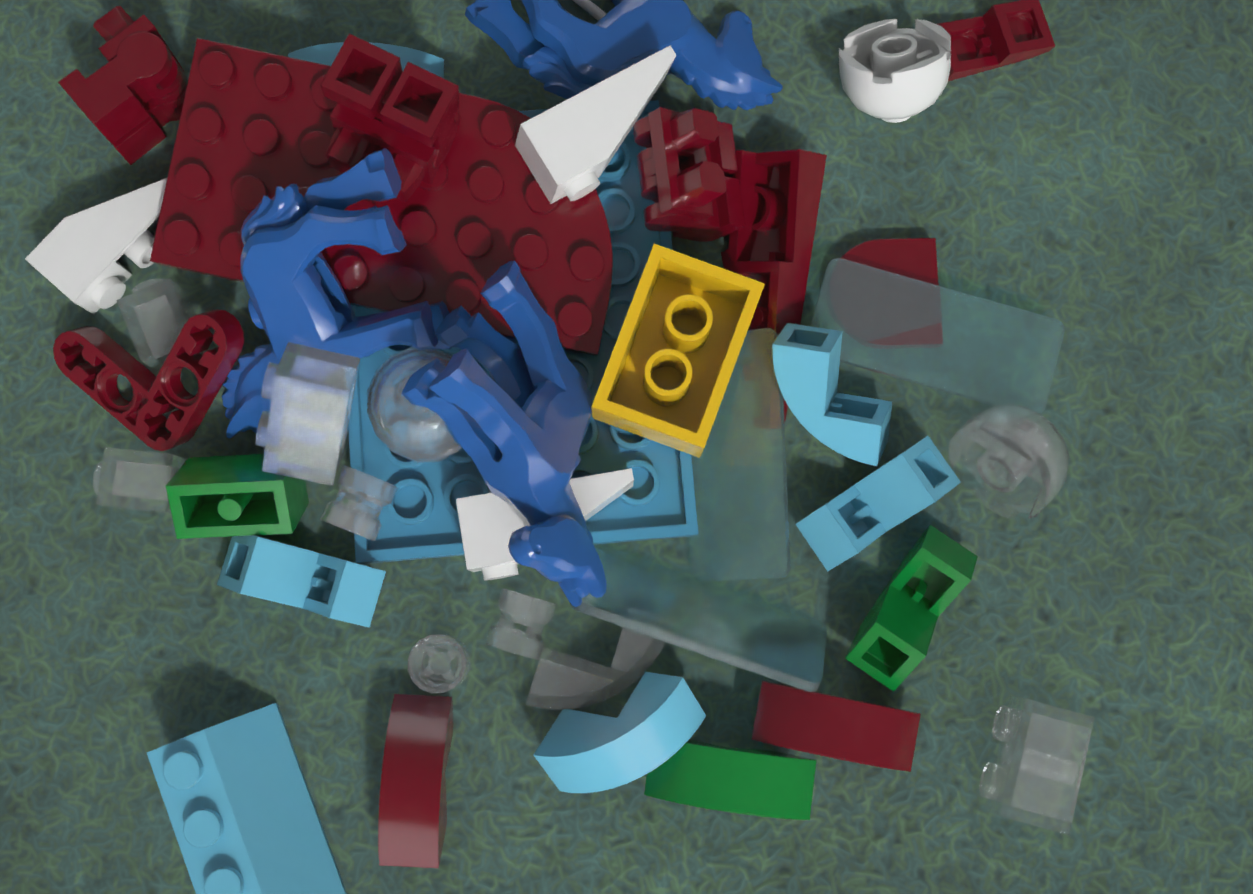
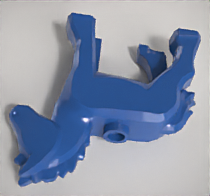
M476 0L473 4L466 7L465 16L468 20L503 48L513 65L529 70L531 77L544 84V90L565 99L581 93L670 45L676 53V57L667 75L673 74L683 80L686 85L693 87L698 96L703 99L706 97L711 98L714 104L720 108L727 106L732 110H736L739 106L743 110L755 108L756 105L772 104L773 97L771 94L778 93L783 89V86L771 77L770 71L762 67V57L753 39L752 22L741 11L734 10L723 17L717 38H715L691 12L684 0H611L615 7L596 24L588 23L573 16L560 5L558 0H522L530 25L513 10L511 0Z
M386 148L369 154L341 175L317 181L308 188L304 197L299 193L297 184H290L285 189L277 186L272 200L268 196H263L261 202L244 220L241 228V239L244 247L240 257V271L250 296L248 308L251 319L259 329L265 330L270 344L260 345L255 348V352L240 356L238 359L239 365L232 367L227 376L228 378L223 383V386L227 389L222 394L223 406L227 408L225 412L226 418L230 419L226 431L227 438L231 439L239 432L251 429L259 436L264 432H286L311 440L321 439L328 434L334 422L330 411L313 399L306 390L326 382L355 359L368 357L376 351L391 345L402 344L412 346L420 351L425 349L451 350L452 347L443 344L434 335L443 319L449 314L448 308L443 301L430 305L428 301L394 311L355 316L340 282L321 253L322 250L333 245L352 244L366 246L374 249L381 255L401 252L407 245L402 231L398 229L393 220L388 205L379 208L374 206L363 210H344L346 207L363 199L385 201L397 197L401 190V179L392 154Z
M514 260L499 267L486 281L481 295L487 300L490 307L497 310L512 329L519 346L497 332L479 312L471 316L461 305L443 319L434 335L443 344L462 350L452 356L446 367L436 358L418 369L410 376L401 394L412 405L432 410L443 421L455 442L472 458L490 491L516 508L527 518L530 526H525L512 532L509 539L508 549L515 562L536 569L548 580L558 582L571 605L578 607L582 603V598L588 596L589 593L596 598H600L606 593L607 588L603 565L593 545V537L587 529L584 516L569 483L575 468L581 461V456L578 453L588 429L592 413V397L582 375L569 361L564 352L555 322L534 297L520 272V267ZM476 360L486 368V370L490 373L492 379L486 374V372L481 368V366L476 362Z

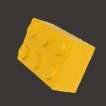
M653 244L591 406L593 419L700 458L765 284Z

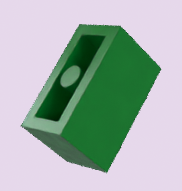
M301 452L190 457L165 486L177 539L292 534L309 505Z

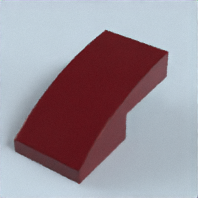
M1020 0L992 5L983 16L937 24L942 26L951 35V68L948 81L1027 60L1049 52L1055 47L1039 0Z

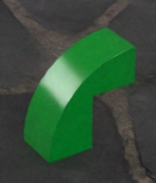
M929 525L904 557L865 617L845 659L894 692L926 657L938 617L972 580L978 556L932 525Z
M689 739L667 761L647 773L644 795L679 804L730 813L781 819L810 820L817 760L770 750L722 747Z

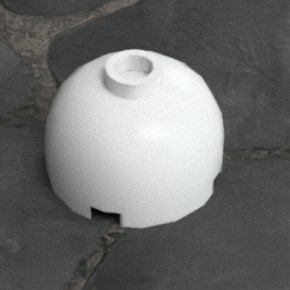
M887 19L867 24L849 33L844 38V50L842 51L839 48V69L843 90L857 109L875 118H881L886 122H902L927 109L936 102L948 83L951 68V35L942 26L927 20L915 19V29H897V19Z

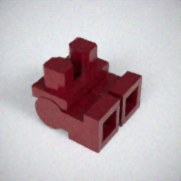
M116 6L95 21L93 25L106 42L98 49L108 63L86 79L78 69H75L58 81V83L115 149L132 165L167 137L161 130L162 127L170 121L180 120L188 78L184 73V69L150 20L145 15H142L136 21H133L121 6Z
M349 33L320 84L324 96L337 102L330 114L335 132L326 154L328 162L332 168L344 173L369 154L386 148L392 154L401 179V190L396 199L407 202L422 181L432 185L440 165L445 160L453 144L458 129V122L454 120V117L459 109V86L410 62L407 63L402 71L400 57Z
M661 107L648 113L647 117L635 122L633 126L635 143L647 148L637 155L641 196L644 199L655 202L643 210L645 227L648 230L657 232L672 231L673 237L705 242L713 241L745 227L739 179L727 177L738 171L732 124L717 121V116L713 112L697 108L678 112Z

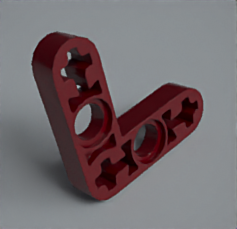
M215 309L190 317L184 324L157 376L105 332L94 326H84L61 333L55 340L53 353L58 368L66 377L147 446L154 450L166 451L188 442L195 435L242 351L244 332L240 322L234 315L225 310ZM212 327L215 330L214 335L208 330V328ZM212 341L219 346L208 350ZM183 367L190 369L198 380L199 388L196 395L190 394L183 387L180 375ZM119 374L126 377L133 388L131 402L124 399L117 388ZM175 408L179 409L174 412H171L168 419H166V417L162 415L164 413L174 410Z

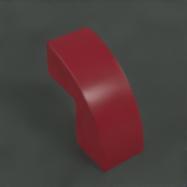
M762 681L751 740L824 757L911 772L921 714Z
M394 694L386 734L380 785L378 818V856L380 866L439 869L447 825L445 772L453 737L452 697Z

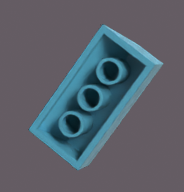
M277 703L203 729L147 752L196 894H347Z

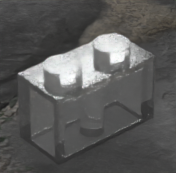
M288 342L280 363L269 362L263 380L261 396L271 400L270 412H262L255 442L257 446L265 447L262 471L331 486L334 485L345 449L360 358Z
M1009 696L1008 705H1001L998 708L993 722V738L999 740L995 762H988L985 765L980 779V795L986 798L984 809L1001 817L1069 835L1095 717L1026 698Z

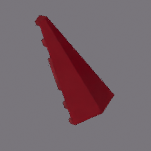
M801 149L760 153L736 150L738 171L727 176L739 179L745 227L729 234V249L721 252L724 269L765 284L747 333L751 334L756 363L744 366L746 382H760L763 410L762 417L754 419L757 429L783 430L788 409L774 372L772 344L787 323L801 325L827 158L825 154Z

